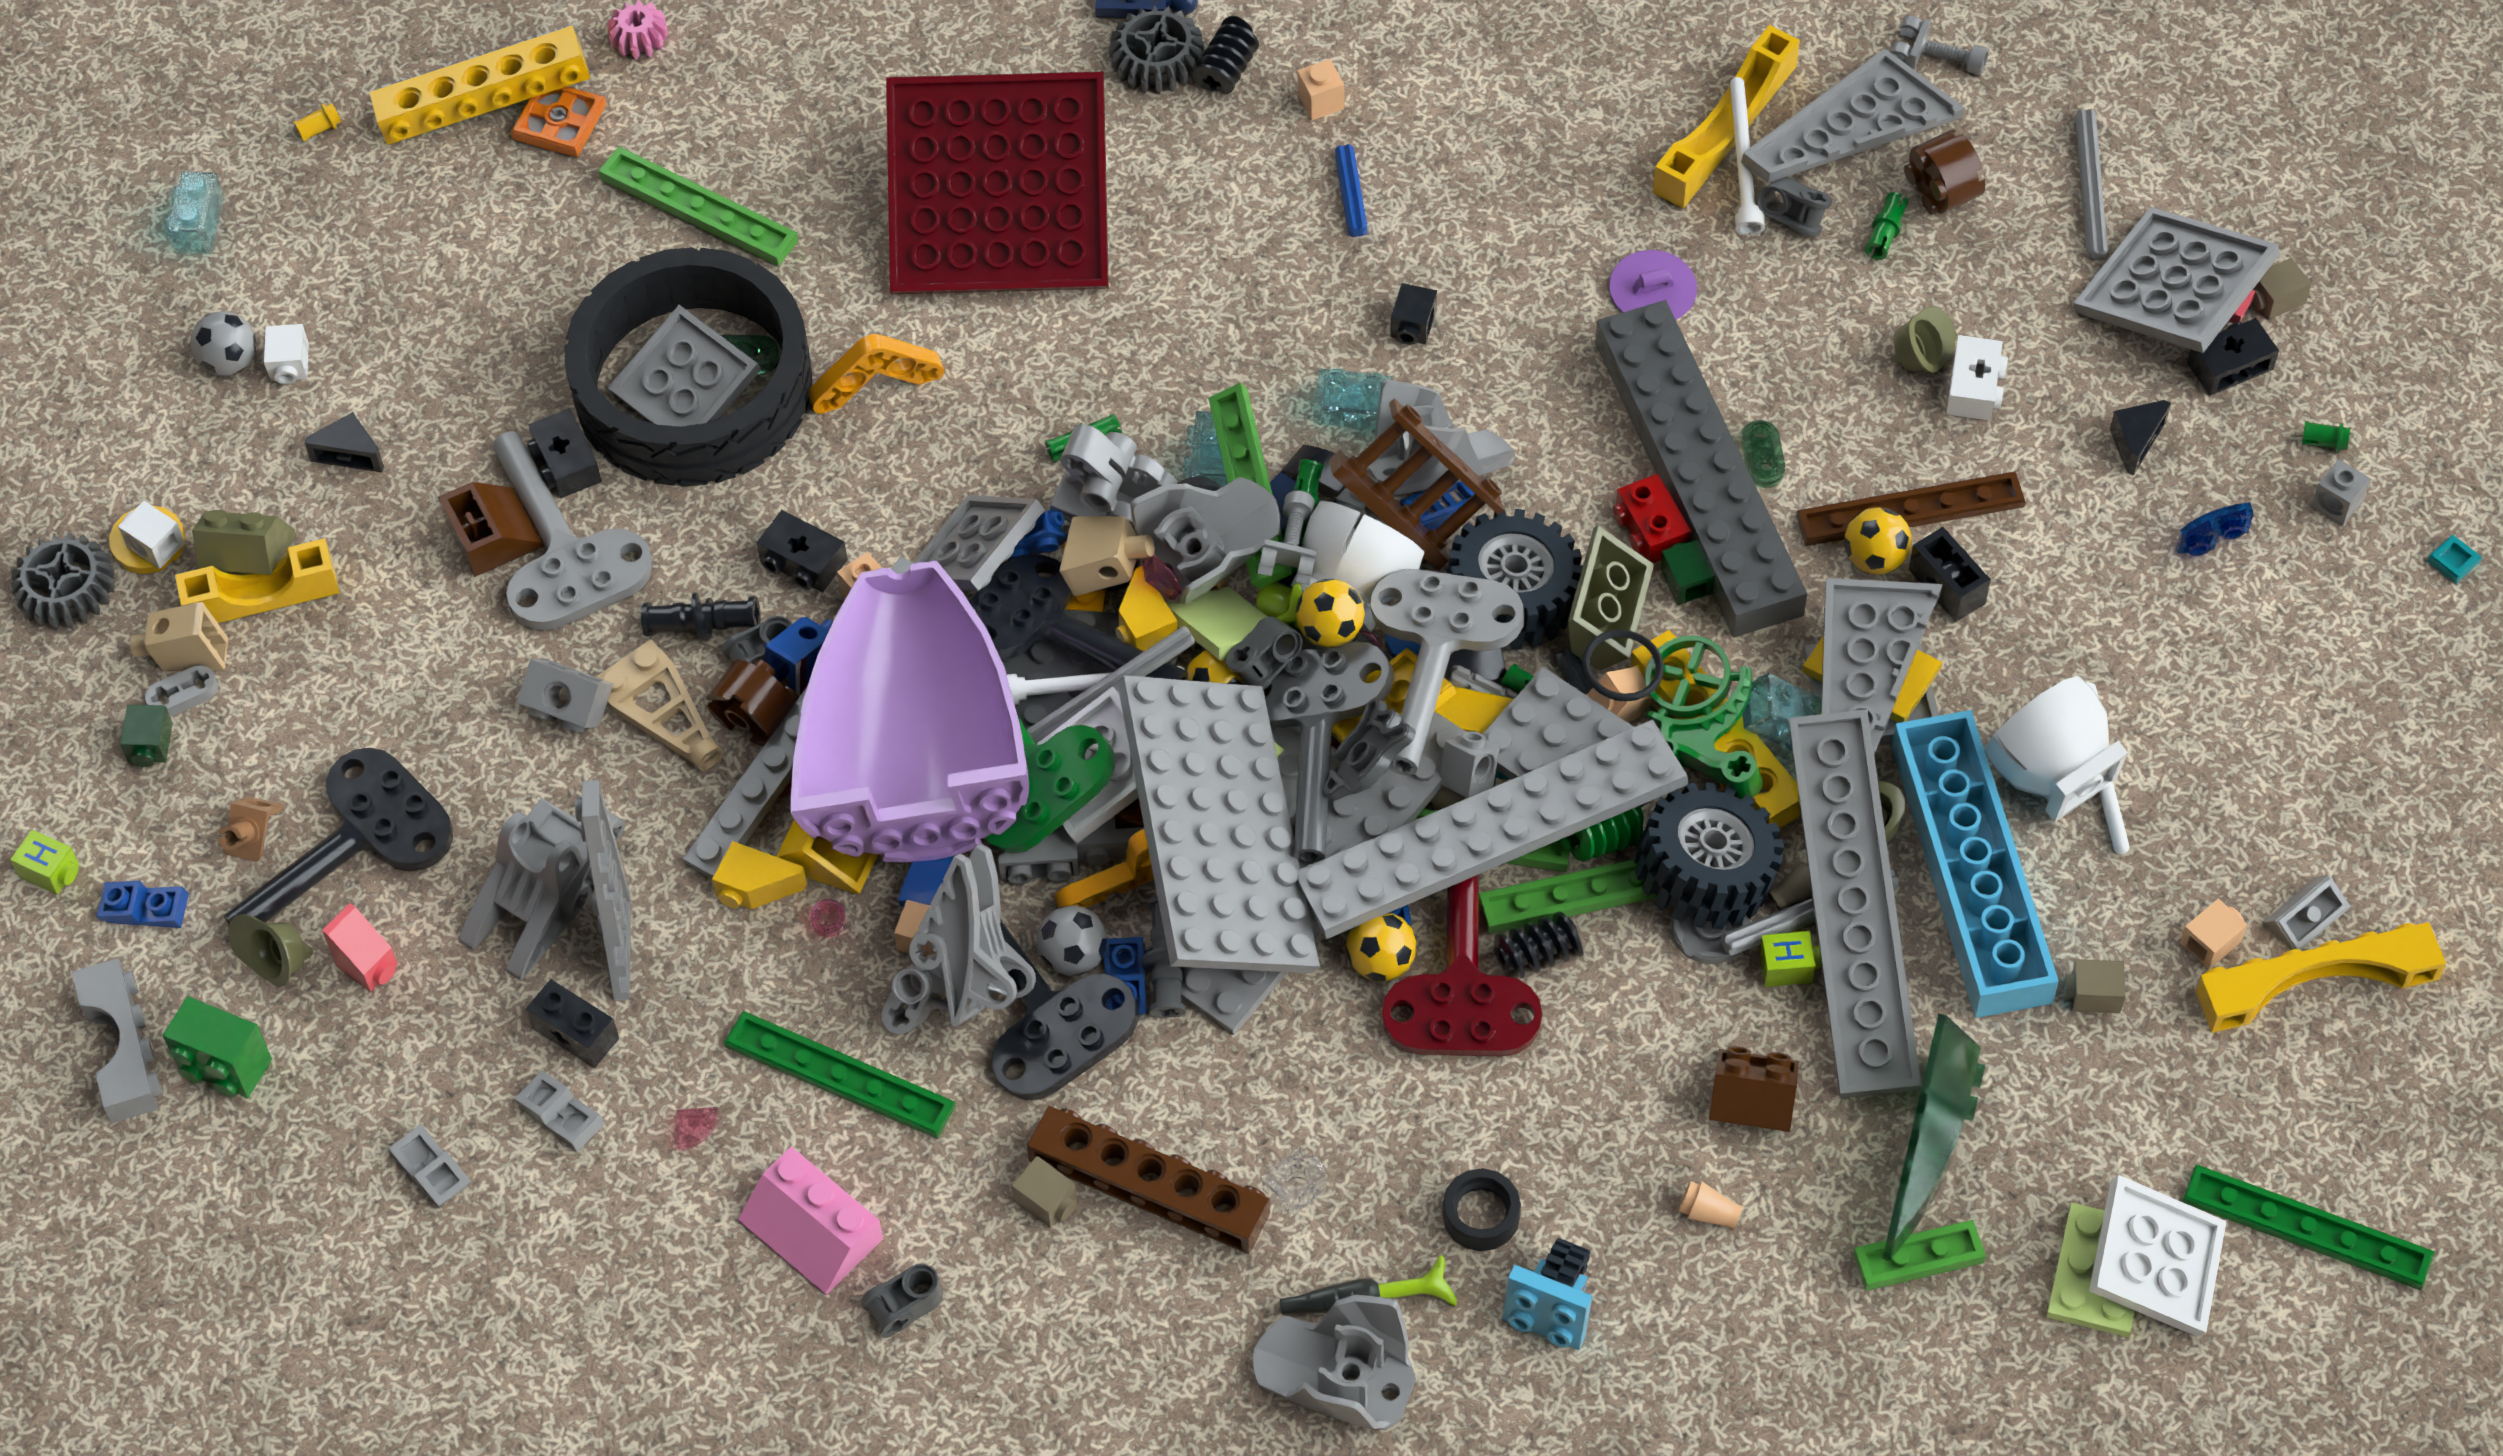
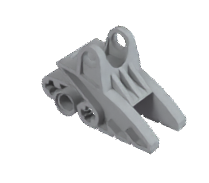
M1081 424L1074 427L1061 456L1060 462L1065 468V472L1050 504V509L1060 511L1063 514L1064 524L1062 525V533L1069 534L1072 517L1124 516L1128 518L1135 530L1130 508L1131 501L1165 484H1177L1179 481L1169 472L1164 471L1165 469L1154 459L1145 455H1134L1137 446L1130 437L1117 432H1109L1104 435L1092 426Z
M543 798L537 802L527 816L521 812H516L502 827L498 836L496 850L497 863L484 883L458 938L460 943L474 951L507 911L527 922L506 968L509 974L522 981L589 902L592 895L591 886L594 887L591 866L587 856V844L582 840L581 822H577L576 814L572 817ZM608 811L614 837L617 841L624 832L625 822Z
M983 844L975 846L969 858L962 854L954 856L943 878L944 882L940 884L931 902V907L928 908L919 926V931L916 932L911 941L909 955L913 964L897 972L893 977L892 991L882 1010V1021L885 1027L892 1033L905 1034L921 1025L928 1018L933 1007L948 1011L951 1024L956 1027L982 1012L985 1007L1000 1010L1009 1006L1015 998H1021L1029 994L1035 986L1036 976L1033 968L1004 941L1000 927L1001 906L998 875L992 851ZM931 942L933 951L936 954L924 957L922 953L926 952V950H921V945ZM1011 969L1021 970L1025 974L1027 983L1023 990H1018L1013 978L1008 975ZM994 990L1007 996L1004 1001H996L990 996V992ZM939 994L947 996L948 1001L939 999ZM909 1004L907 1010H905L902 1006Z

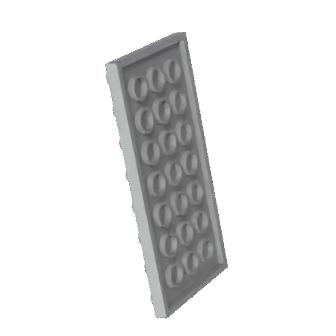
M1124 675L1117 685L1170 966L1313 973L1320 965L1307 901L1297 882V870H1300L1298 859L1294 858V838L1263 687Z

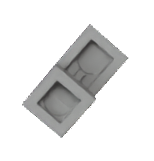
M541 1071L514 1098L519 1106L576 1152L605 1124L600 1114L574 1098L568 1087L544 1071Z
M422 1124L388 1148L389 1154L438 1208L471 1184L470 1179L447 1151L444 1152Z

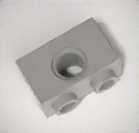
M546 658L530 659L517 703L529 707L528 713L533 716L548 720L551 716L563 720V727L577 732H584L585 728L598 727L602 721L613 683ZM563 687L569 695L568 703L565 706L559 700V693Z

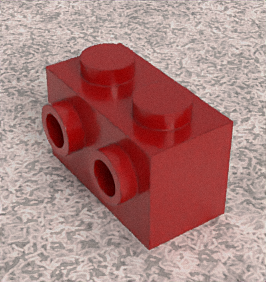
M1658 473L1617 489L1616 505L1613 506L1614 517L1620 527L1626 525L1628 528L1630 544L1634 551L1643 555L1650 562L1656 563L1661 561L1663 550L1676 543L1686 544L1690 542L1691 529Z

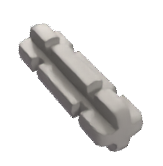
M1454 665L1446 679L1455 687L1513 699L1518 695L1509 689H1502L1501 685L1476 673L1471 674L1470 670L1460 665Z

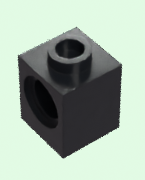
M1402 283L1391 315L1390 337L1397 338L1398 341L1407 345L1415 343L1426 344L1437 311V290Z

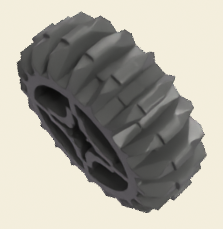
M1154 5L1149 12H1145L1140 7L1137 16L1128 13L1125 19L1126 22L1118 21L1116 31H1113L1110 37L1109 57L1111 58L1112 68L1114 72H1118L1121 82L1128 80L1131 89L1141 83L1144 93L1148 91L1150 86H1155L1158 94H1160L1164 85H1167L1174 92L1176 81L1186 86L1188 76L1192 77V71L1200 58L1203 57L1205 51L1202 33L1199 27H1195L1192 17L1185 18L1182 10L1172 14L1169 6L1164 11H1158Z
M68 532L64 539H60L54 533L52 541L46 543L39 538L37 548L26 547L25 553L27 557L16 558L18 568L11 570L13 582L10 583L11 592L15 597L14 601L18 609L23 611L25 617L30 621L35 619L41 627L50 622L51 627L57 630L61 621H65L66 625L72 629L73 619L78 617L87 624V612L91 611L94 614L100 615L98 603L109 604L110 597L108 593L114 592L113 579H115L114 569L110 565L111 560L96 541L90 542L84 534L75 539V536ZM74 562L88 566L90 571L74 566ZM42 589L44 593L51 594L50 598L41 596L34 592V590Z

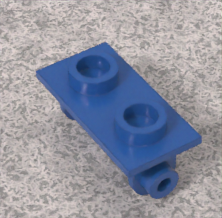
M1052 509L1042 513L1036 520V525L1032 531L1024 535L1014 547V552L1008 558V561L1013 557L1025 554L1049 553L1058 550L1059 546L1064 544L1068 538V534L1062 533V525L1064 524L1063 514Z

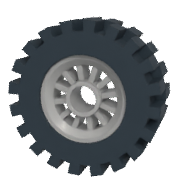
M1505 509L1499 515L1494 511L1493 519H1489L1486 513H1483L1476 517L1475 526L1470 522L1466 523L1462 527L1461 535H1456L1453 540L1446 572L1447 574L1494 580L1508 585L1518 593L1523 603L1524 626L1518 637L1511 642V650H1521L1523 641H1529L1531 648L1541 646L1543 635L1551 641L1558 637L1559 628L1566 629L1583 565H1581L1582 555L1580 549L1573 550L1575 540L1570 533L1561 537L1562 526L1554 521L1550 526L1544 524L1545 516L1539 513H1535L1533 519L1525 518V510L1515 509L1514 516H1506ZM1501 614L1494 620L1500 623H1507L1514 617L1509 614Z
M1705 782L1702 790H1698L1695 783H1690L1684 786L1682 794L1677 789L1668 793L1666 799L1661 797L1650 814L1635 853L1634 863H1638L1635 873L1637 880L1645 879L1642 890L1646 896L1656 894L1657 899L1654 905L1661 911L1669 906L1674 910L1672 918L1681 922L1684 915L1693 918L1692 926L1699 928L1703 927L1705 921H1711L1713 929H1723L1727 919L1733 927L1742 924L1745 915L1751 919L1757 913L1759 907L1763 906L1784 857L1781 856L1784 850L1783 839H1777L1780 833L1777 823L1767 824L1770 813L1764 807L1756 811L1753 808L1755 799L1747 794L1743 800L1735 797L1736 789L1726 786L1724 792L1716 791V783Z

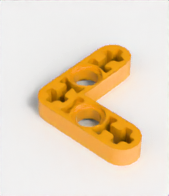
M871 334L858 340L810 387L808 396L813 410L818 414H823L840 409L876 373L920 385L942 378L945 370L938 353L933 350L883 335Z
M1145 828L1135 833L1128 840L1126 862L1062 888L1054 895L1058 907L1076 905L1087 908L1107 900L1106 896L1118 891L1121 894L1153 881L1154 876Z

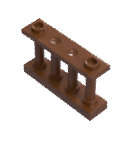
M1394 398L1389 403L1392 418L1395 421L1357 457L1352 456L1348 458L1339 450L1329 460L1331 472L1339 482L1389 527L1417 544L1424 551L1423 557L1439 571L1449 561L1446 550L1448 543L1446 540L1478 510L1487 504L1498 515L1504 511L1500 498L1502 491L1489 477L1483 480L1429 431L1421 423L1423 419L1411 405L1406 404L1403 407ZM1407 431L1421 446L1384 481L1378 480L1375 482L1367 475V468ZM1435 456L1448 470L1410 506L1405 504L1402 507L1394 499V492L1426 461ZM1458 480H1461L1474 494L1437 529L1431 528L1428 530L1420 523V516Z

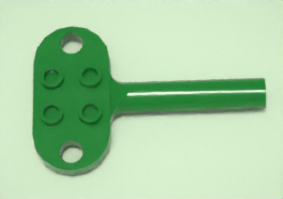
M1018 717L1027 763L1029 794L1026 805L1020 807L1016 813V821L1000 835L992 833L985 837L993 846L1001 851L1012 854L1026 852L1043 841L1097 796L1108 784L1114 770L1115 753L1111 742L1095 728L1082 724L1069 726L1056 733L1045 743L1037 745ZM1098 743V750L1094 757L1085 760L1087 749L1091 745Z

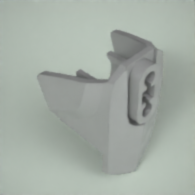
M1385 380L1381 384L1375 439L1395 421L1392 418L1389 403L1395 398L1403 407L1406 404L1411 405L1422 417L1423 421L1421 423L1478 476L1510 466L1515 460L1514 449L1497 434L1489 430L1468 434L1462 427L1455 428L1444 407L1441 396L1436 390L1393 380ZM1406 431L1368 467L1369 474L1375 480L1384 481L1421 444ZM1432 456L1394 492V495L1426 490L1448 468L1435 456Z
M1238 477L1216 491L1194 487L1187 483L1165 484L1135 498L1130 503L1137 535L1150 534L1155 547L1152 557L1140 559V566L1144 567L1163 599L1176 604L1182 603L1186 605L1208 592L1214 585L1259 552L1264 546L1265 539L1273 540L1280 533V512L1276 498L1259 484L1243 477ZM1201 547V550L1193 555L1194 550ZM1168 568L1173 569L1172 576L1167 580H1163V571Z
M1352 1295L1336 1300L1331 1309L1317 1323L1289 1316L1282 1317L1263 1334L1254 1347L1253 1370L1257 1385L1304 1407L1361 1427L1386 1430L1396 1425L1402 1419L1416 1382L1415 1373L1408 1357L1409 1340L1399 1303L1391 1298ZM1349 1377H1352V1378H1355L1356 1380L1349 1381V1380H1346V1379L1349 1378ZM1394 1391L1398 1394V1398L1386 1400L1381 1392Z

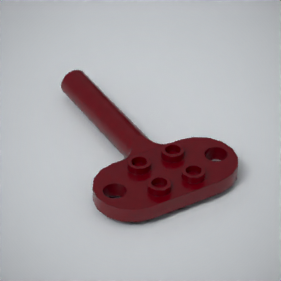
M1479 874L1447 888L1446 970L1440 974L1408 976L1394 984L1385 996L1382 1008L1384 1031L1392 1043L1405 1052L1419 1055L1508 1056L1518 1054L1531 1046L1539 1035L1543 1013L1540 999L1533 989L1517 978L1486 975L1479 970ZM1397 1006H1406L1413 1012V1017L1409 1021L1401 1023L1395 1021L1390 1013ZM1518 1008H1525L1531 1011L1534 1018L1530 1023L1521 1025L1514 1022L1511 1014Z

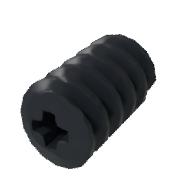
M1229 16L1222 21L1221 26L1204 51L1203 57L1200 58L1192 71V79L1197 85L1208 91H1218L1224 94L1231 93L1234 90L1235 83L1240 80L1241 73L1245 71L1247 63L1253 58V53L1259 48V41L1253 34L1251 26L1238 16Z
M1559 911L1553 914L1552 921L1547 917L1540 918L1537 924L1538 927L1534 923L1529 922L1524 925L1523 932L1516 927L1510 929L1508 938L1503 933L1496 934L1494 937V952L1504 976L1510 977V971L1514 970L1520 979L1524 978L1525 965L1527 964L1535 973L1540 972L1539 960L1541 959L1552 968L1555 966L1554 954L1557 953L1564 963L1568 962L1569 949L1571 948L1579 957H1582L1584 955L1583 945L1574 922Z

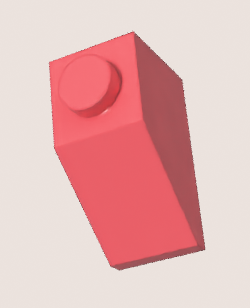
M349 903L322 932L336 966L371 992L378 984L384 985L392 978L398 963L392 947L359 910Z

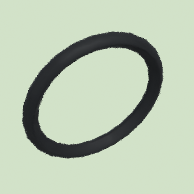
M1610 630L1599 634L1587 645L1582 657V668L1588 683L1598 693L1616 701H1636L1648 696L1658 687L1663 677L1664 664L1657 647L1643 635L1629 630ZM1622 637L1635 640L1644 645L1650 651L1656 665L1655 675L1651 683L1638 692L1627 694L1617 693L1602 686L1595 679L1590 667L1592 652L1600 643L1611 638Z

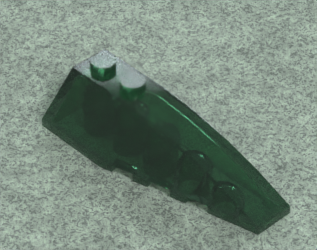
M1939 1013L1882 1259L1890 1261L1913 1233L1933 1202L1950 1168L1961 1137L1964 1121H1973L1978 1097L1970 1095L1972 1086L1980 1088L1985 1064L1978 1063L1981 1046L1947 1015Z

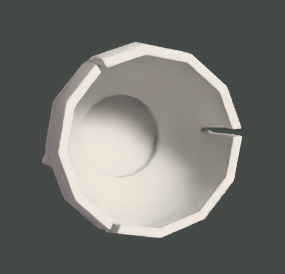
M1321 500L1310 516L1301 544L1303 548L1317 551L1310 584L1299 583L1302 593L1312 583L1322 579H1337L1347 582L1358 592L1363 602L1365 616L1361 629L1371 633L1376 625L1371 612V594L1377 583L1388 574L1403 569H1419L1424 551L1409 538L1365 514L1355 529L1353 527L1361 515L1360 512L1337 503ZM1296 576L1291 584L1292 587L1294 586V584L1298 583L1295 582ZM1396 597L1385 598L1381 603L1384 605Z
M2078 676L2061 681L2030 701L1996 731V734L1991 737L1984 748L1996 772L2015 789L2047 798L2048 804L2045 811L2054 823L2116 781L2128 755V752L2119 741L2109 745L2107 712L2095 691Z

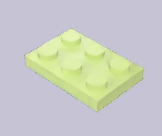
M2071 1202L2046 1317L2129 1338L2135 1310L2089 1291L2105 1210Z

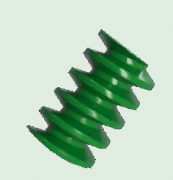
M1637 806L1562 838L1560 842L1565 849L1571 851L1577 860L1582 862L1590 860L1592 857L1603 856L1604 853L1610 854L1616 850L1626 849L1628 846H1636L1639 844L1643 834L1644 818L1641 806Z

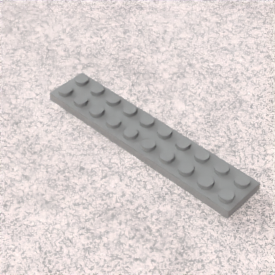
M1866 709L1789 718L1788 726L1840 1098L1921 1090L1922 1085L1868 711Z
M1434 711L1419 766L1415 774L1401 775L1387 768L1384 774L1366 790L1347 795L1339 800L1329 798L1325 859L1413 822L1443 786L1440 784L1442 778L1439 775L1445 741L1460 736L1466 731ZM1299 862L1300 869L1312 865ZM1308 906L1315 940L1322 930ZM1187 967L1182 972L1181 998L1234 1035L1287 972Z
M1650 720L1297 870V882L1323 934L1328 939L1688 785L1687 774L1655 722Z

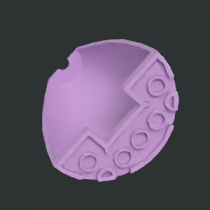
M937 560L911 564L909 570L901 574H896L889 568L862 572L839 609L817 655L803 698L793 758L791 813L799 826L812 838L821 836L832 842V849L855 857L866 852L882 855V861L914 862L936 860L970 851L975 846L981 844L982 838L992 833L1000 835L1016 821V813L1020 807L1026 805L1029 794L1028 770L1022 732L1005 667L987 628L964 593Z

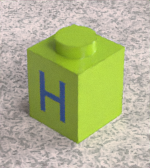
M33 829L10 859L18 877L57 895L64 885L72 884L78 874L79 862L72 848Z
M1810 931L1762 935L1759 953L1765 987L1813 982L1814 971L1821 968L1819 946H1812Z

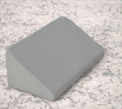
M2330 875L2317 876L2262 923L2288 947L2301 950L2351 908V906Z

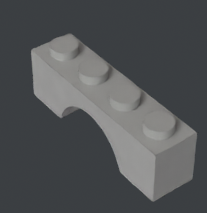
M119 958L73 971L72 975L79 1005L87 1021L110 1025L120 1033L119 1045L115 1055L106 1066L95 1073L103 1108L111 1123H115L158 1110L156 1096L162 1095L163 1091L157 1072L150 1073L148 1062L154 1061L155 1058L149 1038L142 1039L140 1028L146 1027L147 1024L141 1005H134L132 995L139 993L133 971L125 972Z

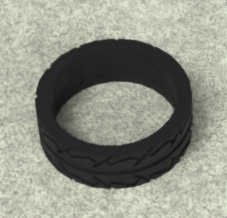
M690 247L659 251L640 257V261H631L609 273L590 290L592 294L586 296L575 311L566 335V340L569 341L564 346L565 370L578 419L584 435L597 452L605 454L603 456L604 459L615 467H620L624 473L645 481L647 479L654 480L655 484L675 486V483H677L681 487L708 485L709 481L719 483L735 478L737 473L743 475L765 463V458L773 457L786 445L784 442L786 439L793 438L803 421L801 416L807 413L810 402L808 390L813 385L811 359L804 320L796 300L776 275L760 264H755L751 259L725 250L701 247L700 250ZM678 305L686 310L694 308L718 309L741 315L760 325L777 341L782 349V354L777 369L766 387L745 406L728 416L707 423L688 426L656 425L635 419L617 409L597 388L603 364L616 344L633 329L652 318L673 312Z

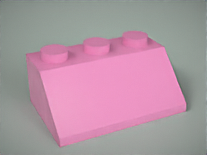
M792 1146L762 1174L738 1219L742 1225L825 1295L883 1240L879 1219Z

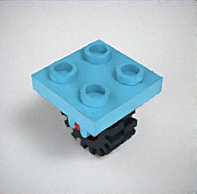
M1557 1238L1546 1260L1541 1258L1534 1272L1514 1265L1508 1277L1502 1320L1509 1322L1518 1331H1532L1547 1337L1552 1344L1558 1347H1572L1580 1350L1586 1336L1592 1295L1584 1292L1588 1279L1584 1274L1590 1259V1250Z

